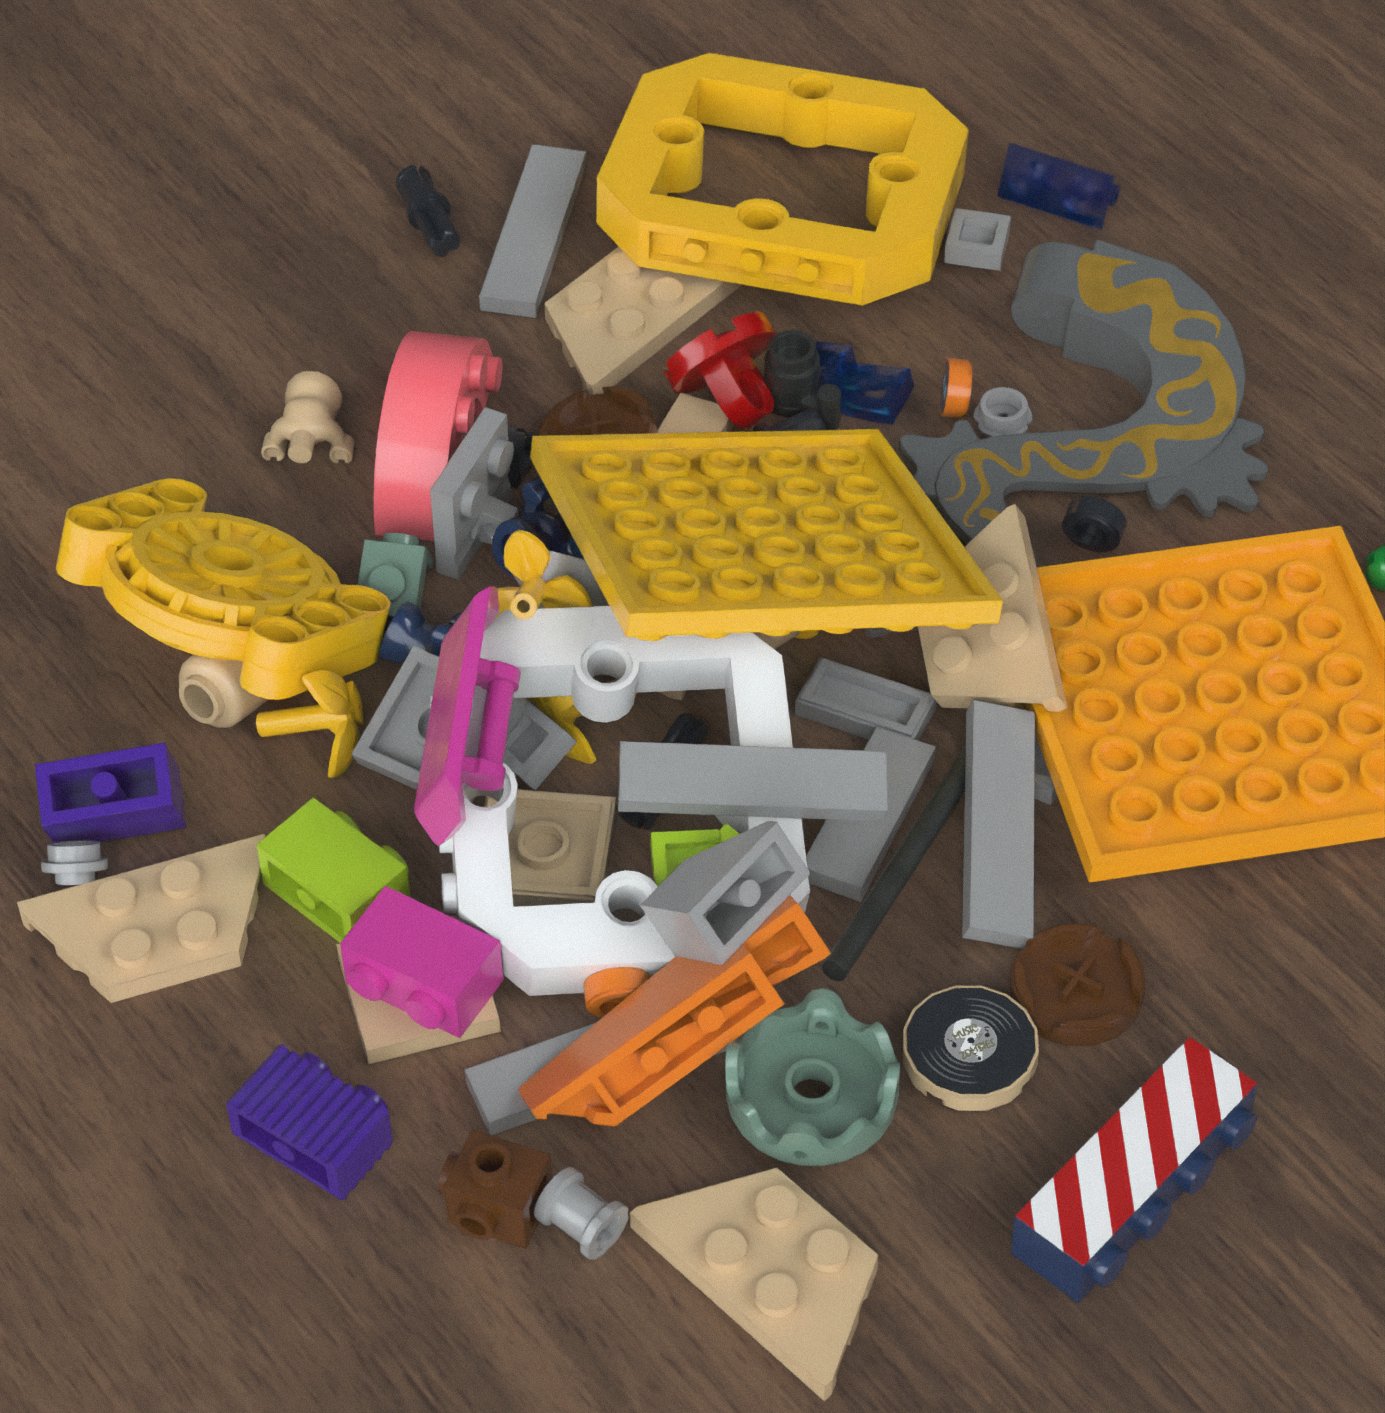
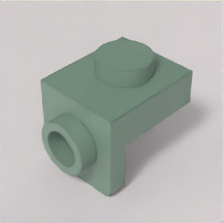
M384 533L383 541L364 539L358 585L378 590L389 598L391 604L387 620H392L399 607L406 601L421 609L426 569L433 570L434 556L425 546H419L420 539L418 537L402 533Z

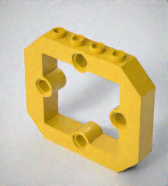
M707 53L642 74L597 176L596 223L639 267L863 306L931 280L964 177L969 129L924 88ZM701 124L783 137L784 140L799 147L814 148L831 145L880 154L869 163L866 218L877 227L875 232L789 217V213L783 205L769 199L755 198L745 200L734 208L670 197L667 194L691 191L702 182L704 128Z

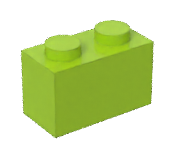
M314 797L256 844L263 885L340 943L385 886L411 898L408 879L409 868L401 855L387 845L378 846L361 833L357 824L347 814L341 811L334 813Z

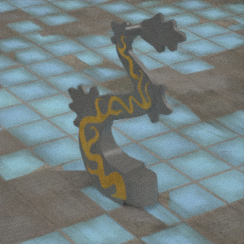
M1099 239L1096 240L1093 250L1061 242L1042 243L1029 250L1023 263L1011 305L1012 318L1018 328L1028 336L1063 348L1061 358L1108 370L1129 381L1143 396L1144 406L1126 421L1104 428L998 435L979 440L971 424L967 420H959L954 423L952 432L945 437L934 438L908 434L902 436L899 444L900 452L915 470L914 478L931 502H936L938 512L949 527L966 544L1007 508L1003 498L1014 491L1032 490L1109 494L1146 490L1149 503L1155 510H1164L1177 496L1186 495L1202 516L1212 517L1216 513L1219 502H1226L1244 512L1250 513L1255 511L1259 499L1248 481H1262L1266 478L1268 472V465L1264 461L1244 451L1247 447L1257 444L1263 439L1264 428L1261 424L1238 418L1244 396L1246 372L1242 351L1232 324L1210 295L1176 265ZM1034 555L1036 567H1038V566H1037L1036 557H1035V555ZM918 626L909 631H919ZM864 628V633L870 638L897 632L885 628Z

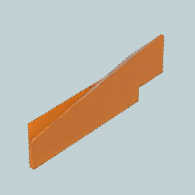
M789 895L723 965L675 956L522 1084L518 1089V1093L536 1119L546 1120L548 1114L585 1117L589 1122L596 1125L617 1126L726 1047L728 1042L734 1041L784 1005V1002L774 989V985L822 961L831 953L799 904Z

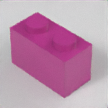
M387 886L382 889L340 943L346 983L355 992L368 1000H382L407 1012L416 1023L425 1028H440L458 1038L462 1037L504 980L500 940Z

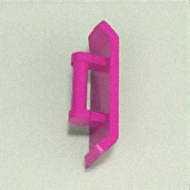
M493 586L482 590L474 596L441 643L414 805V812L418 821L437 846L452 838L466 822L462 783L484 791H497L504 786L506 769L503 766V758L513 693L519 688L521 672L513 665L480 658L484 631L499 613L498 589ZM475 685H478L487 690L477 757L473 758L465 756L464 752Z

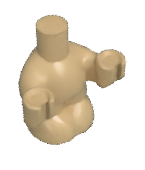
M303 371L294 375L287 384L283 416L275 421L270 432L264 437L261 450L262 457L265 460L277 457V461H281L285 456L289 440V458L296 463H306L312 457L314 445L327 441L331 444L329 452L331 461L338 463L339 459H343L345 463L349 464L353 458L355 440L352 436L345 434L341 426L334 421L339 414L343 400L337 383L329 376L320 372Z

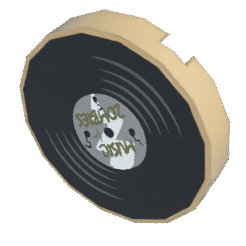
M953 986L930 994L912 1010L903 1029V1066L914 1087L925 1096H927L928 1091L934 1097L942 1099L943 1106L958 1111H987L1010 1103L1022 1092L1023 1085L1030 1080V1077L1032 1079L1038 1066V1030L1027 1010L1007 994L984 986Z

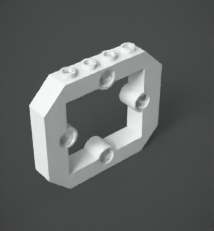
M610 606L537 609L535 614L529 619H519L513 615L511 610H504L484 631L480 658L513 665L521 672L519 688L513 693V698L571 696L575 708L584 717L592 721L607 723L619 720L630 711L634 704L635 693L725 689L732 746L793 748L782 655L753 633H730L728 636L719 639L705 638L699 635H671L658 641H645L635 637H626ZM605 674L616 678L617 681L601 683L592 677ZM475 685L464 752L465 756L473 758L477 757L487 690L478 685ZM430 696V709L433 696ZM503 763L506 773L504 786L500 790L484 791L462 783L466 822L452 838L439 846V853H452L453 873L441 875L443 913L456 914V920L500 940L503 975L529 996L584 993L583 983L585 979L598 971L615 967H634L648 972L650 977H652L675 957L640 906L658 887L650 877L640 872L624 870L613 873L605 878L596 890L595 903L513 907L508 834L514 826L516 813L517 781L515 775ZM482 795L495 799L497 803L489 807H479L470 803L469 800ZM715 815L723 825L727 823L741 833L764 822L776 821L807 867L801 818ZM808 877L790 894L804 913L810 894ZM622 908L632 909L638 912L642 918L633 922H625L615 918L612 912Z

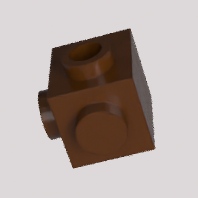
M472 1129L461 1152L453 1151L449 1154L440 1174L439 1191L445 1193L448 1223L455 1225L463 1233L476 1239L487 1240L492 1237L527 1249L539 1224V1221L534 1216L535 1205L544 1188L552 1180L551 1156L548 1153Z

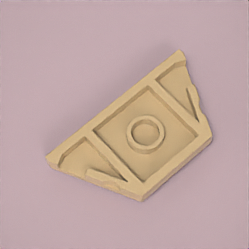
M618 246L544 303L545 320L554 337L562 342V351L570 368L575 367L583 382V391L587 390L589 396L604 394L602 387L615 386L739 288L741 284L639 267Z
M1016 504L1005 508L965 546V549L1003 600L999 623L975 624L969 629H953L944 625L918 626L931 696L942 708L968 709L973 700L1013 708L1015 703H1042L1047 711L1054 712L1068 708L1026 518Z
M265 834L19 901L17 904L23 926L30 932L35 929L38 930L55 946L57 956L73 970L85 973L89 977L90 985L111 1003L242 966L248 943L247 926L254 919L259 900L257 887L261 869L256 844L265 838Z
M778 1168L640 1205L630 1212L631 1229L822 1400L825 1401L832 1395L836 1384V1374L846 1346L850 1345L859 1322L861 1305L863 1300L868 1297L878 1270V1254Z

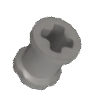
M574 1167L565 1168L553 1177L539 1196L534 1210L536 1220L543 1225L555 1224L580 1243L581 1254L590 1260L601 1257L618 1240L629 1218L627 1206L620 1201L609 1203L584 1184L583 1174Z

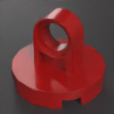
M758 311L731 319L736 328L734 331L729 330L715 336L712 329L699 335L672 355L665 363L668 369L663 370V374L675 394H686L708 386L726 417L733 424L743 429L752 427L771 413L774 408V400L770 389L753 360L768 349L769 342L776 335V332L766 314Z

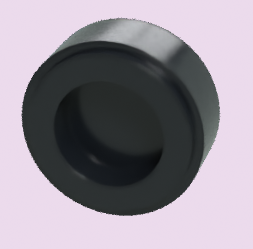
M1082 496L1072 500L1062 521V529L1069 540L1075 545L1093 552H1108L1116 549L1127 527L1126 517L1117 506L1093 496Z

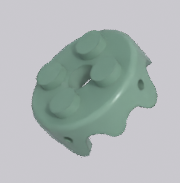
M828 989L812 990L798 1005L775 1010L749 1029L739 1043L728 1042L725 1059L726 1101L731 1118L746 1140L759 1151L776 1160L799 1166H826L845 1162L864 1153L879 1141L893 1121L899 1097L900 1062L896 1060L889 1036L883 1025L879 1022H874L871 1025L864 1024L851 1017L846 1011L841 997L834 991ZM811 1079L826 1083L831 1090L819 1098H806L799 1095L794 1090V1087L801 1081Z

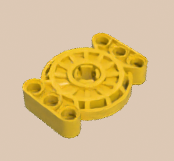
M175 478L160 479L74 505L66 512L56 564V571L63 579L82 586L102 587L105 598L117 613L149 636L170 647L207 658L242 661L239 682L241 687L255 696L275 700L290 698L308 691L301 677L309 672L329 670L344 677L372 666L377 662L391 604L386 595L378 590L362 585L341 584L338 575L323 558L293 536L277 528L230 514L204 512L207 493L195 483Z

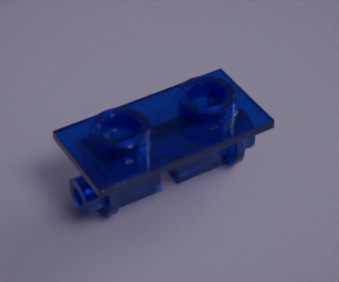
M1010 143L998 197L1102 229L1108 205L1113 207L1118 200L1120 185L1114 184L1115 175Z

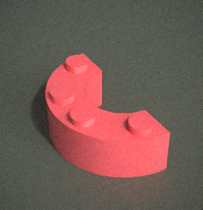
M410 331L401 341L390 370L378 431L374 472L375 535L384 536V533H402L418 537L420 540L434 542L430 489L461 444L463 434H467L473 426L475 414L480 415L486 407L489 393L498 392L501 385L502 358L492 356L491 348L486 339Z

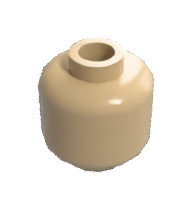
M193 654L184 661L178 675L179 697L185 710L195 720L217 728L233 727L268 699L255 696L241 687L239 678L243 662L240 660L226 661Z

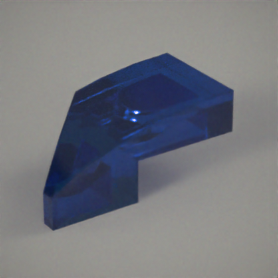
M815 341L816 350L820 357V383L822 386L832 384L839 387L841 390V414L871 422L893 425L915 387L910 368L857 363L852 345Z

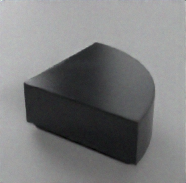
M508 426V441L514 445V454L510 464L508 479L511 488L518 489L519 485H522L532 464L530 454L532 436H535V434L526 432L522 428Z

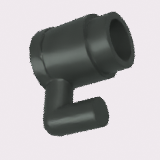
M786 330L774 335L769 342L768 350L764 356V380L774 400L772 412L778 416L789 418L810 408L816 409L825 423L826 430H837L841 419V390L832 384L820 387V357L816 350L814 339L807 333L798 330Z

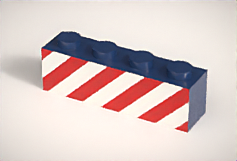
M1189 1037L1015 1215L1011 1254L1077 1303L1096 1284L1102 1288L1108 1286L1125 1265L1128 1257L1127 1251L1141 1237L1149 1241L1162 1229L1170 1216L1171 1205L1184 1191L1189 1195L1195 1194L1210 1176L1215 1165L1214 1159L1227 1146L1235 1150L1248 1138L1257 1121V1115L1252 1113L1258 1083Z

